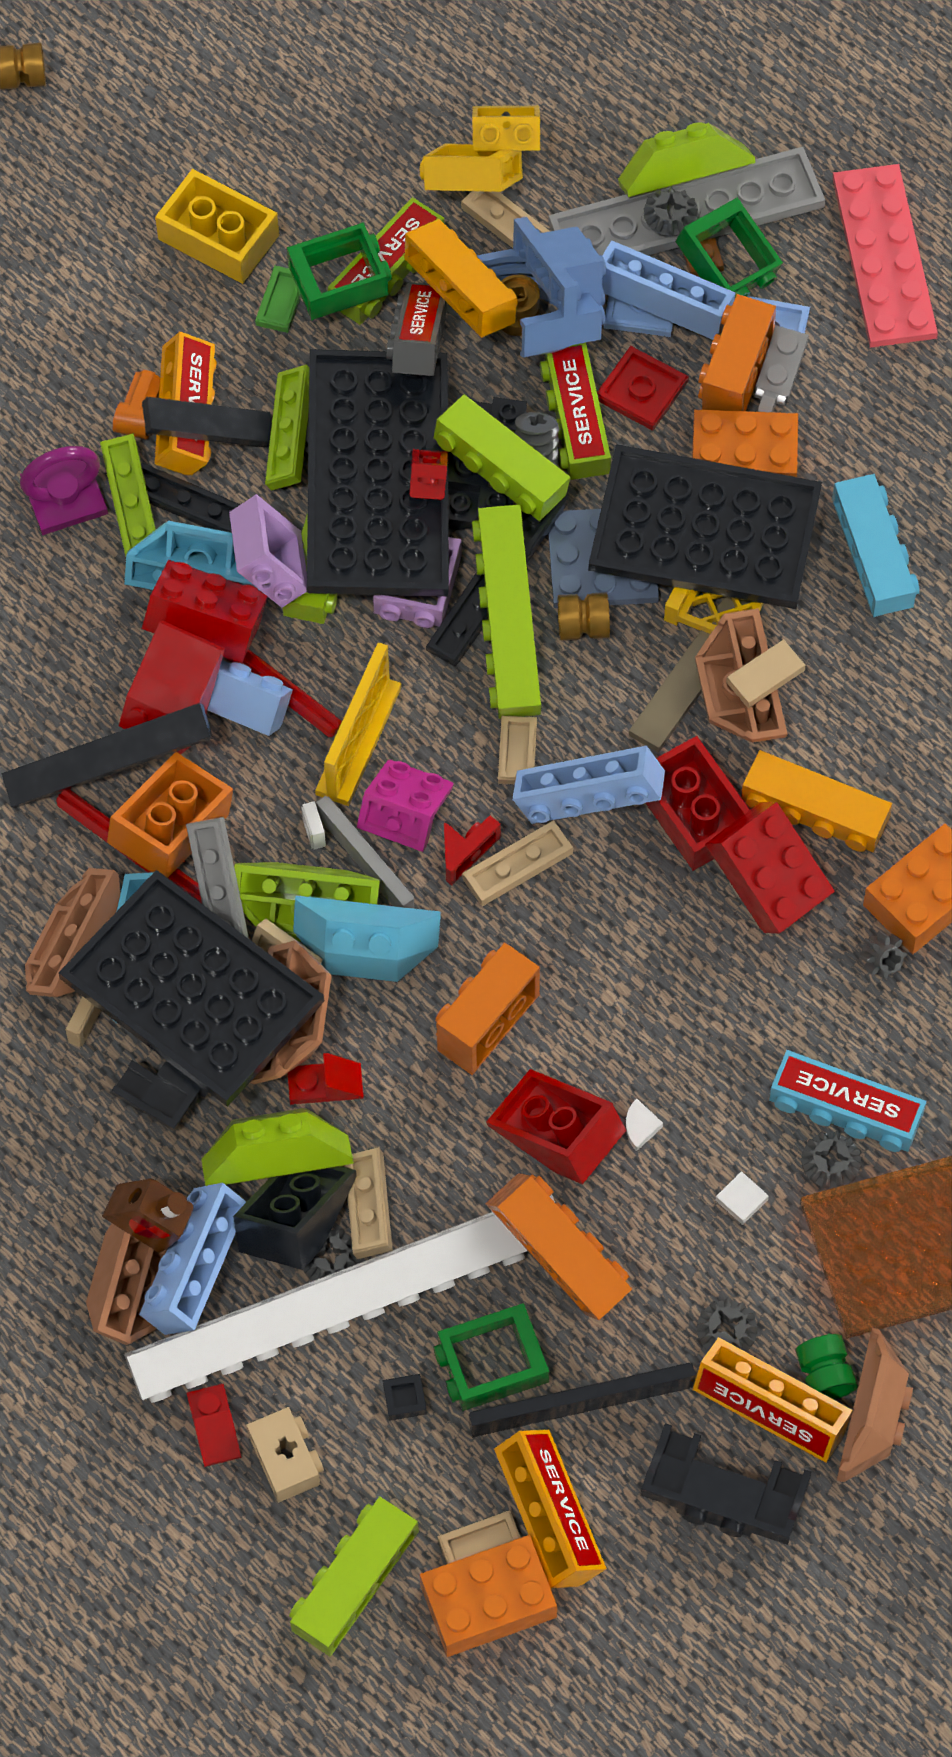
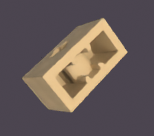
M287 1407L246 1425L250 1441L278 1503L320 1485L319 1473L324 1471L316 1450L309 1452L303 1440L308 1438L309 1435L301 1416L294 1418L290 1408ZM287 1447L290 1453L293 1452V1457L287 1459L284 1454H281V1449Z

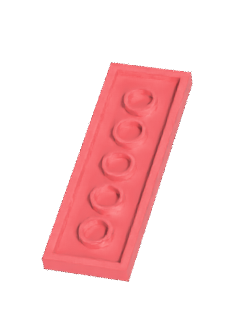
M899 164L833 172L832 179L870 348L937 339L938 331Z

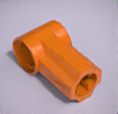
M144 369L141 372H135L125 401L120 402L116 408L113 418L114 432L125 435L134 434L137 438L148 440L149 436L146 435L142 401L146 397L159 398L160 377L155 372Z

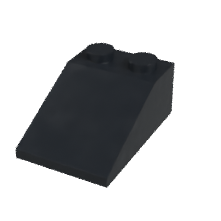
M336 1166L270 1177L233 1216L239 1252L303 1270L323 1248L357 1177L356 1170Z

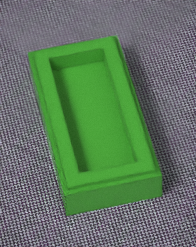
M274 265L255 320L256 326L286 333L289 332L301 297L289 268Z

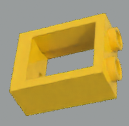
M539 105L473 106V151L514 149V151H540ZM508 112L510 116H502V114Z
M445 143L423 156V160L420 163V177L424 180L425 190L502 192L523 178L522 151H514V149L473 151V144Z

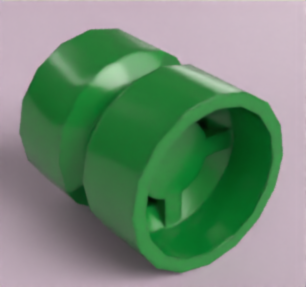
M827 1334L803 1342L795 1349L802 1372L809 1374L805 1378V1383L809 1387L833 1400L850 1395L858 1388L851 1365L844 1363L847 1351L841 1335Z

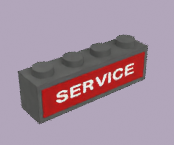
M407 282L405 294L398 295L397 309H395L394 324H391L390 338H388L387 359L393 360L392 373L434 376L446 320L447 302L429 284Z

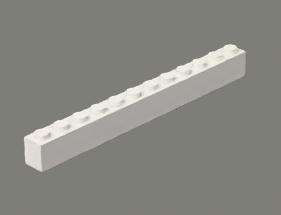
M491 1212L197 1325L193 1331L177 1333L127 1352L124 1356L140 1398L142 1400L149 1398L150 1402L154 1403L172 1395L171 1389L185 1384L186 1388L190 1389L208 1381L206 1375L221 1370L222 1375H226L240 1370L244 1367L242 1361L256 1356L258 1361H263L279 1354L278 1347L292 1343L293 1348L310 1343L315 1340L313 1334L327 1329L328 1333L332 1334L346 1329L350 1326L348 1320L362 1315L364 1320L377 1317L385 1313L384 1306L394 1302H398L399 1307L413 1303L420 1299L418 1293L432 1288L434 1293L449 1289L455 1286L454 1279L464 1275H468L469 1279L483 1276L490 1272L488 1266L500 1261L503 1262L504 1266L525 1259L523 1252L527 1250L497 1216Z

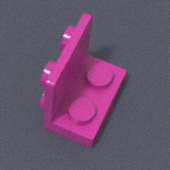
M387 760L364 792L356 828L423 852L429 841L434 815L452 791L454 783L443 779L438 774L426 773L412 768L404 762Z

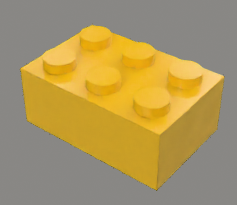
M194 169L188 173L155 216L158 240L242 284L279 237L277 212Z

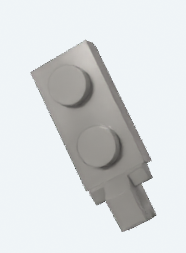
M776 325L755 387V397L761 399L758 412H774L776 404L784 406L785 402L789 400L808 343V334Z

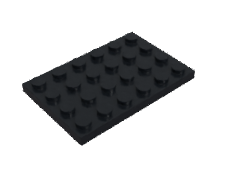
M616 444L588 564V571L797 609L822 482Z
M157 870L58 972L60 980L227 1107L315 1013L321 1004L325 1002L322 993Z

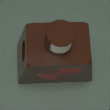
M149 1178L117 1184L102 1217L158 1253H161L181 1237L194 1206L182 1193L174 1192L157 1180Z

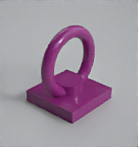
M66 446L48 451L29 463L20 474V487L29 499L42 535L108 514L106 504L96 481L100 470V459L91 449L83 446Z

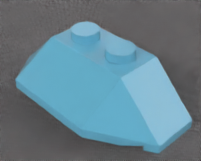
M167 521L131 548L126 554L125 585L153 590L167 561L171 560L174 562H184L192 568L209 574H219L227 580L242 585L254 586L237 572L233 537L230 532Z
M296 896L293 931L306 948L323 959L321 965L332 975L398 982L438 947L441 912Z

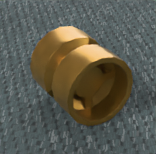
M41 42L23 44L21 49H16L14 45L0 46V90L16 89L20 83H24L27 87L46 86Z
M511 275L504 278L501 282L516 294L518 300L516 320L514 324L501 330L512 336H522L520 319L539 315L540 289L537 283L530 277Z
M607 592L587 594L585 600H581L578 594L558 595L560 641L579 640L583 633H587L593 639L610 638Z

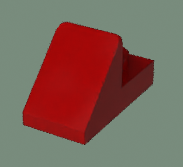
M413 449L410 497L444 499L448 452Z
M491 815L482 823H475L468 830L465 838L447 823H444L446 882L451 886L462 876L463 872L475 864L501 838V824Z
M323 1053L324 1063L299 1065L288 1072L290 1105L364 1099L361 1063L329 1053Z
M224 1384L187 1392L204 1467L242 1458Z

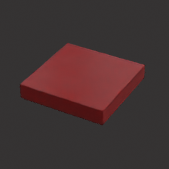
M630 345L597 391L598 400L603 405L654 431L688 383L689 376Z

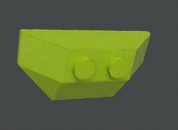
M698 122L688 125L686 129L676 132L663 131L657 133L654 138L644 140L618 178V182L628 197L750 165L756 163L755 156L744 144L710 123Z
M279 862L235 863L234 866L243 912L255 927L264 919H268L299 942H301L293 931L296 896L378 905L380 879L349 870Z
M300 1108L233 1119L201 1161L205 1186L218 1183L228 1185L353 1164V1157L347 1134L309 1109Z

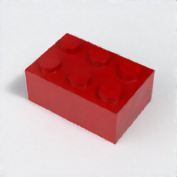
M168 560L150 595L141 629L155 633L159 622L163 620L225 648L223 657L243 663L259 629L268 596L254 586L242 585L227 580L219 574H209L192 568L184 562Z
M698 736L689 739L656 758L665 770L661 800L646 802L650 811L693 871L714 859L705 843L750 810Z
M777 802L758 803L705 843L764 933L780 934L835 892Z

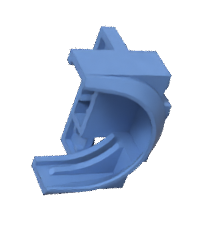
M527 217L514 219L513 249L477 255L487 268L495 272L500 281L511 275L530 277L537 283L540 289V298L558 308V310L551 313L520 319V325L522 326L521 357L553 353L571 345L601 340L602 325L605 324L606 320L602 307L605 304L602 277L606 275V263L603 256L599 255L593 248L590 239L586 238L577 226L540 233L539 229H535Z

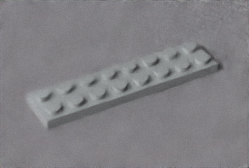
M804 147L755 159L756 163L672 185L675 191L681 192L685 190L690 198H695L698 209L697 219L736 197L741 201L757 226L825 207L824 195ZM671 186L665 187V188H661V189H659V190H661V191H666V190H668ZM657 190L632 197L627 195L618 196L549 215L548 219L551 231L577 226L583 235L590 239L593 248L599 255L604 254L611 240L645 255H652L679 247L675 242L679 235L665 236L656 233L647 225L644 219V207L647 198L652 197ZM669 203L667 205V215H669V219H672L675 209L674 205ZM728 226L707 239L733 233V230Z

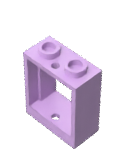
M257 494L230 511L237 572L280 607H284L306 593L307 571L301 530Z
M448 537V597L439 596L437 605H431L388 595H374V613L389 621L404 619L413 621L416 625L423 628L439 627L445 619L462 556L461 539Z

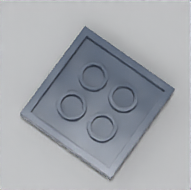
M601 509L562 511L548 532L554 608H558V595L578 594L581 600H585L587 594L604 592L608 594L609 605L659 603L657 583L588 571Z

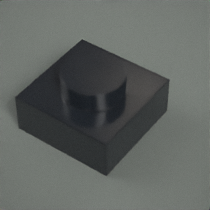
M420 1374L382 1380L389 1421L427 1415Z

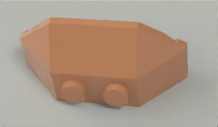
M759 608L723 614L718 625L695 656L709 723L752 743L785 738L788 735L778 690H775L750 708H747L726 683L729 675L768 650Z
M88 868L82 875L83 879L73 885L55 905L25 964L26 991L30 995L59 997L75 992V990L60 980L58 972L116 913L121 892L119 874L115 870Z
M295 940L269 947L268 954L322 993L325 1002L321 1004L315 1013L250 1082L253 1085L281 1078L309 1059L322 1043L332 975Z
M110 1225L103 1239L86 1301L94 1332L128 1345L157 1329L139 1314L145 1302V1294L152 1286L159 1270V1262L167 1249L158 1253L116 1225Z
M872 1328L837 1481L846 1482L889 1457L892 1445H901L905 1423L898 1422L901 1409H909L913 1388L906 1386L909 1373L880 1329Z

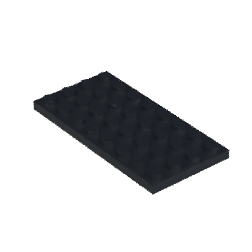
M310 349L307 593L448 597V455L444 499L410 497L413 449L445 451L433 437L437 419L448 409L447 353H438L434 376L392 373L393 360L387 359V351Z

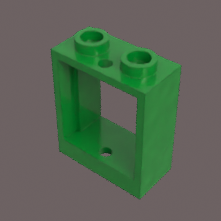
M738 197L683 227L675 240L700 278L735 292V297L737 294L748 297L751 289L757 286L760 289L769 286L777 279L776 273L783 264ZM728 226L733 230L760 269L731 287L700 243Z
M364 222L287 247L288 267L311 320L388 295V281L392 280L391 271L386 260L380 261L378 256L380 248L374 233L369 235ZM360 251L371 277L321 293L310 267Z
M524 1303L437 1332L438 1345L433 1346L434 1354L439 1367H447L451 1379L446 1380L445 1383L452 1403L459 1401L462 1411L549 1383V1370ZM512 1325L528 1369L468 1389L452 1344Z

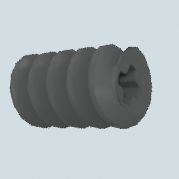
M528 412L518 416L515 420V434L558 467L557 446L559 443V427L555 418L539 412Z

